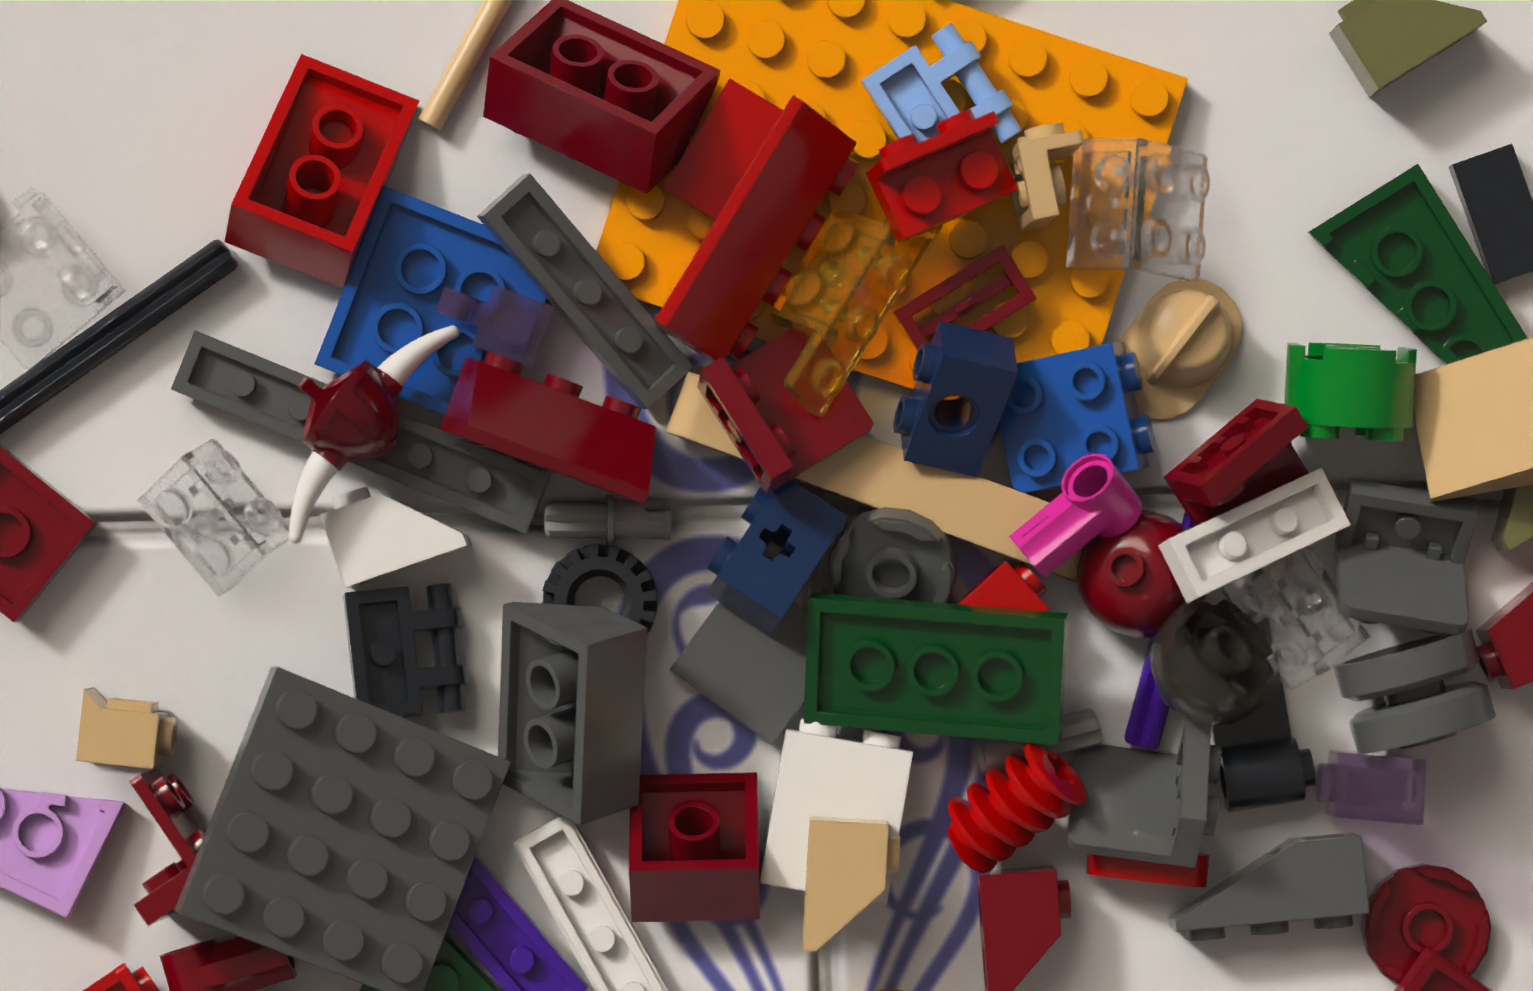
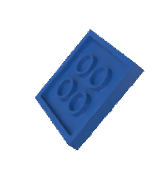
M384 186L314 364L340 375L350 371L366 359L377 368L388 357L410 342L436 330L454 325L459 329V336L431 354L408 378L403 386V390L397 396L445 415L465 358L484 362L487 352L490 351L523 363L547 298L485 225Z

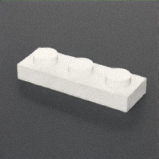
M1320 468L1159 544L1158 547L1188 604L1333 535L1351 524L1323 469Z

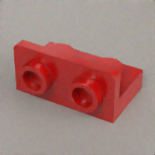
M971 109L963 111L937 124L936 128L939 135L918 143L915 135L910 134L878 150L882 159L869 169L866 175L898 244L1010 196L1018 190L991 131L999 124L994 111L976 119Z

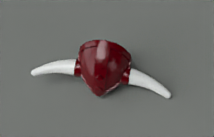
M451 325L419 337L396 351L377 368L366 359L321 388L312 379L305 377L302 379L298 388L311 399L302 442L312 449V453L303 469L293 499L289 526V540L292 543L297 544L302 541L307 522L318 498L329 481L337 472L341 471L347 461L379 457L394 449L399 431V415L395 399L403 390V386L408 378L431 354L459 336V329L456 326Z

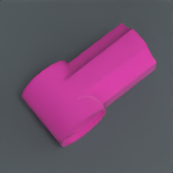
M1094 453L1083 456L1075 461L1066 470L1062 478L1061 489L1063 492L1009 536L1043 578L1047 577L1095 536L1111 538L1128 531L1137 522L1142 512V502L1139 495L1111 459L1103 454Z

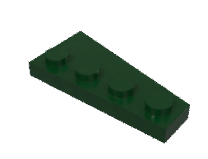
M1419 164L1411 167L1307 232L1445 365L1528 339Z

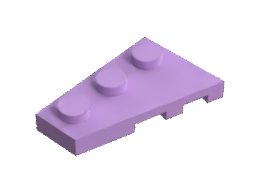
M0 788V887L70 919L126 803L115 800H99L64 794Z

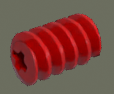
M1026 743L1023 749L1027 761L1019 755H1009L1004 762L1007 774L999 769L992 768L985 776L988 788L980 783H972L966 790L968 801L961 797H953L948 802V812L952 819L951 824L947 828L948 837L961 861L971 869L982 874L991 872L997 865V861L1009 859L1015 852L1016 847L1028 845L1035 837V833L1047 831L1054 823V819L1066 817L1073 809L1074 804H1083L1087 800L1088 795L1078 773L1059 754L1048 750L1043 744Z

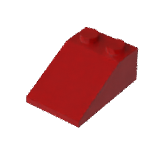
M301 54L231 203L224 242L344 289L384 186L387 187L420 100Z

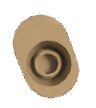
M1183 278L1168 283L1150 298L1120 337L1118 342H1124L1126 354L1135 352L1139 362L1143 388L1142 390L1134 391L1140 416L1148 415L1150 419L1167 420L1186 413L1203 398L1233 359L1241 342L1242 320L1236 303L1223 288L1205 279Z

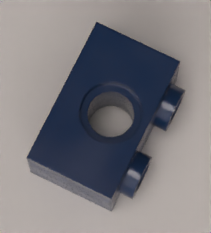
M943 321L938 322L931 343H922L917 351L913 367V380L916 383L911 396L902 395L895 411L893 431L894 433L901 434L904 461L973 477L978 476L1018 375L1013 338ZM949 396H960L959 398L953 400L944 399Z

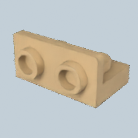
M1053 123L1027 129L1024 131L1025 136L1018 138L1017 144L1004 157L1018 188L1011 195L1018 233L1042 229L1059 215L1058 204L1066 203L1065 184L1059 164L1049 166V162L1067 159L1084 144L1082 130L1065 133L1063 123Z

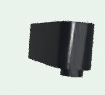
M1266 611L1195 622L1209 717L1212 719L1214 745L1221 746L1219 780L1226 810L1229 813L1304 801L1306 797L1305 788L1316 785L1314 763L1310 749L1299 750L1295 738L1291 737L1272 612Z

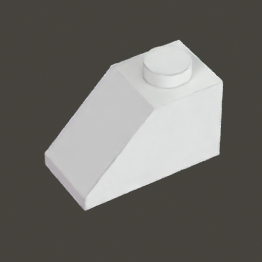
M362 487L332 498L335 510L320 514L345 588H352L471 547L467 534L387 495L378 494L371 497L368 487Z

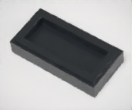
M1513 144L1450 165L1449 170L1484 269L1493 284L1495 285L1532 272L1533 201Z

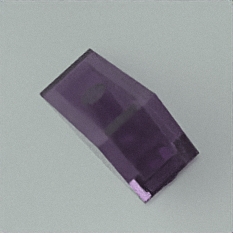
M1329 750L1328 764L1319 763L1317 770V801L1326 802V814L1334 817L1423 825L1426 759L1407 754L1378 752L1359 754L1357 751Z

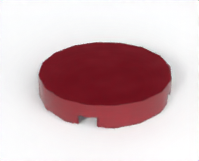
M1424 863L1399 868L1377 883L1368 898L1369 913L1363 914L1361 923L1366 953L1380 973L1397 984L1400 983L1427 945L1470 975L1475 973L1488 952L1492 926L1484 900L1471 881L1450 868Z

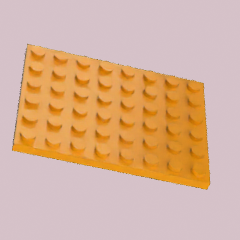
M678 0L664 44L721 70L719 81L687 147L729 78L782 110L791 96L794 95L857 142L850 158L860 163L840 197L830 190L824 197L816 212L825 217L826 220L807 251L795 245L782 267L793 274L773 306L762 300L749 322L758 327L759 330L753 339L767 343L800 322L807 321L838 367L913 391L916 383L913 380V367L917 349L912 345L907 337V333L902 325L899 324L893 312L1004 244L1037 299L985 332L1013 338L1017 363L1102 345L1188 78L950 0ZM953 23L964 42L972 41L981 54L982 58L978 63L997 92L1004 89L1014 104L1009 110L1022 128V131L1003 144L1000 143L992 131L1003 157L1017 144L1018 138L1025 136V130L1053 123H1063L1065 133L1082 130L1084 144L1069 158L1049 162V166L1059 164L1066 190V203L1058 204L1059 215L1044 228L1018 233L1010 195L898 244L866 175V172L882 159L878 150L897 140V137L862 86L861 81L915 45L928 65H933L944 56L931 36L948 24ZM957 76L950 78L942 84L960 113L976 106ZM675 167L648 194L619 181L596 250L639 302L661 309L715 222L713 219L663 190ZM998 263L912 317L919 327L1005 273ZM1011 285L954 320L951 324L967 327L1018 296V294ZM934 333L926 338L929 344L932 341ZM949 396L944 399L953 400L959 398L960 396Z

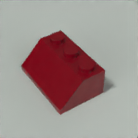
M551 0L490 56L483 117L510 129L516 134L523 135L557 151L572 160L608 175L627 186L648 194L680 161L719 81L721 70L569 0Z
M490 351L487 352L484 362L465 358L439 430L645 504L650 488L656 426L638 420L642 408L607 395L602 406L579 398L583 386L548 373L543 384L520 376L524 364Z

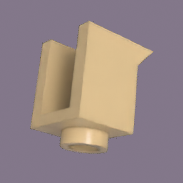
M95 687L85 688L83 691L76 761L149 769L162 767L164 755L173 756L178 729L177 718L168 717L169 712L158 711L159 702L109 698L106 701Z

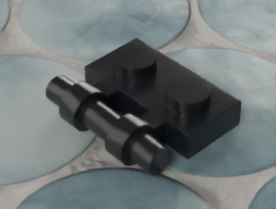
M451 583L426 586L429 610L411 611L409 586L344 593L343 601L354 698L403 718L421 716L423 714L420 690L438 689L440 713H454L466 710L463 686L469 684L467 665L460 664L456 630L463 627L461 609L454 607ZM431 632L435 667L418 668L414 633Z

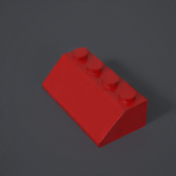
M792 95L657 315L655 327L712 362L721 357H724L726 360L728 355L736 360L741 359L759 330L758 327L749 322L762 300L773 306L793 274L782 267L795 245L807 251L825 222L826 218L816 212L829 190L840 197L860 163L850 158L857 142L804 101Z

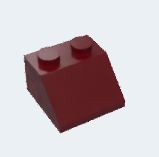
M757 772L640 775L639 805L629 808V885L632 922L760 920Z

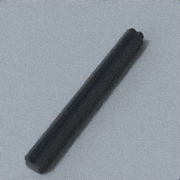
M219 239L213 240L0 390V434L234 271L238 264L227 245Z

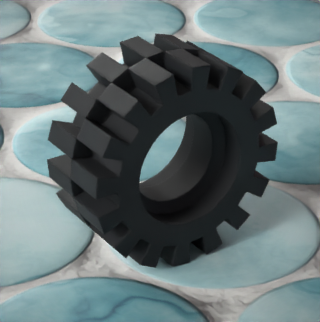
M587 545L567 553L551 569V573L543 586V602L541 603L575 605L576 593L586 580L597 576L608 577L617 582L623 590L625 608L622 616L647 627V634L650 632L658 608L657 589L647 567L632 553L612 545Z

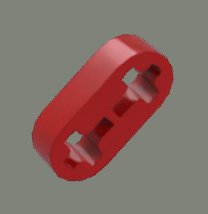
M1198 853L1196 865L1193 868L1088 854L1086 874L1178 886L1206 887L1210 855Z

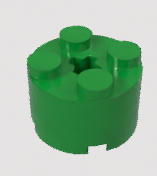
M1309 342L1308 355H1305L1306 346L1298 343H1287L1284 404L1296 406L1308 425V428L1300 434L1301 437L1338 439L1340 427L1355 428V435L1365 436L1367 440L1404 441V428L1413 427L1417 349L1398 347L1397 350H1380V345Z

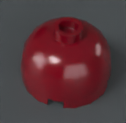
M1142 510L1137 522L1128 531L1111 538L1097 535L1084 545L1077 566L1078 591L1092 616L1111 631L1138 639L1153 638V636L1163 635L1170 630L1174 631L1185 625L1202 604L1204 596L1187 604L1158 545L1188 529L1170 516Z

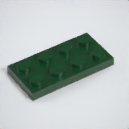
M812 593L808 598L804 723L812 724L818 722L820 725L1059 745L1062 740L1068 613Z

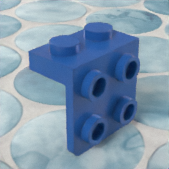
M1124 342L1108 343L1017 363L1018 375L999 421L1011 483L1015 490L1027 493L1062 485V478L1066 470L1075 461L1083 456L1094 453L1103 454L1110 458L1121 473L1150 466L1147 454L1156 452L1154 432L1149 416H1139L1134 391L1142 390L1143 388L1141 370L1135 352L1126 354Z

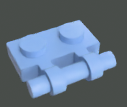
M953 23L948 24L931 36L944 56L933 65H928L915 45L861 81L862 86L897 139L914 134L918 143L939 135L936 125L960 113L942 86L944 82L957 76L976 105L971 108L975 119L990 112H995L999 124L992 131L1001 144L1022 131V128L1009 110L1014 104L1004 89L997 92L978 63L982 58L981 54L972 41L964 42Z

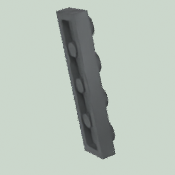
M530 173L523 174L477 216L640 408L649 409L693 368V365L666 333L655 327V320Z

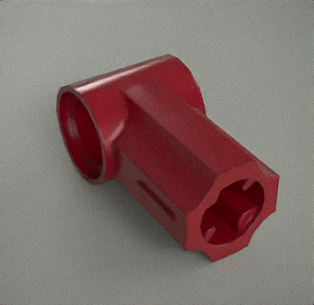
M236 937L219 943L212 939L160 955L170 991H253L297 977L294 957L242 937Z

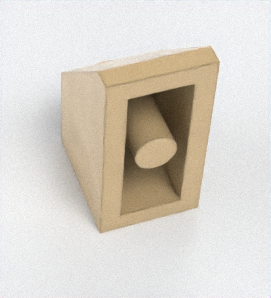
M809 816L802 936L803 951L816 952L885 890L886 874L898 875L900 836L888 835L889 823L887 820Z

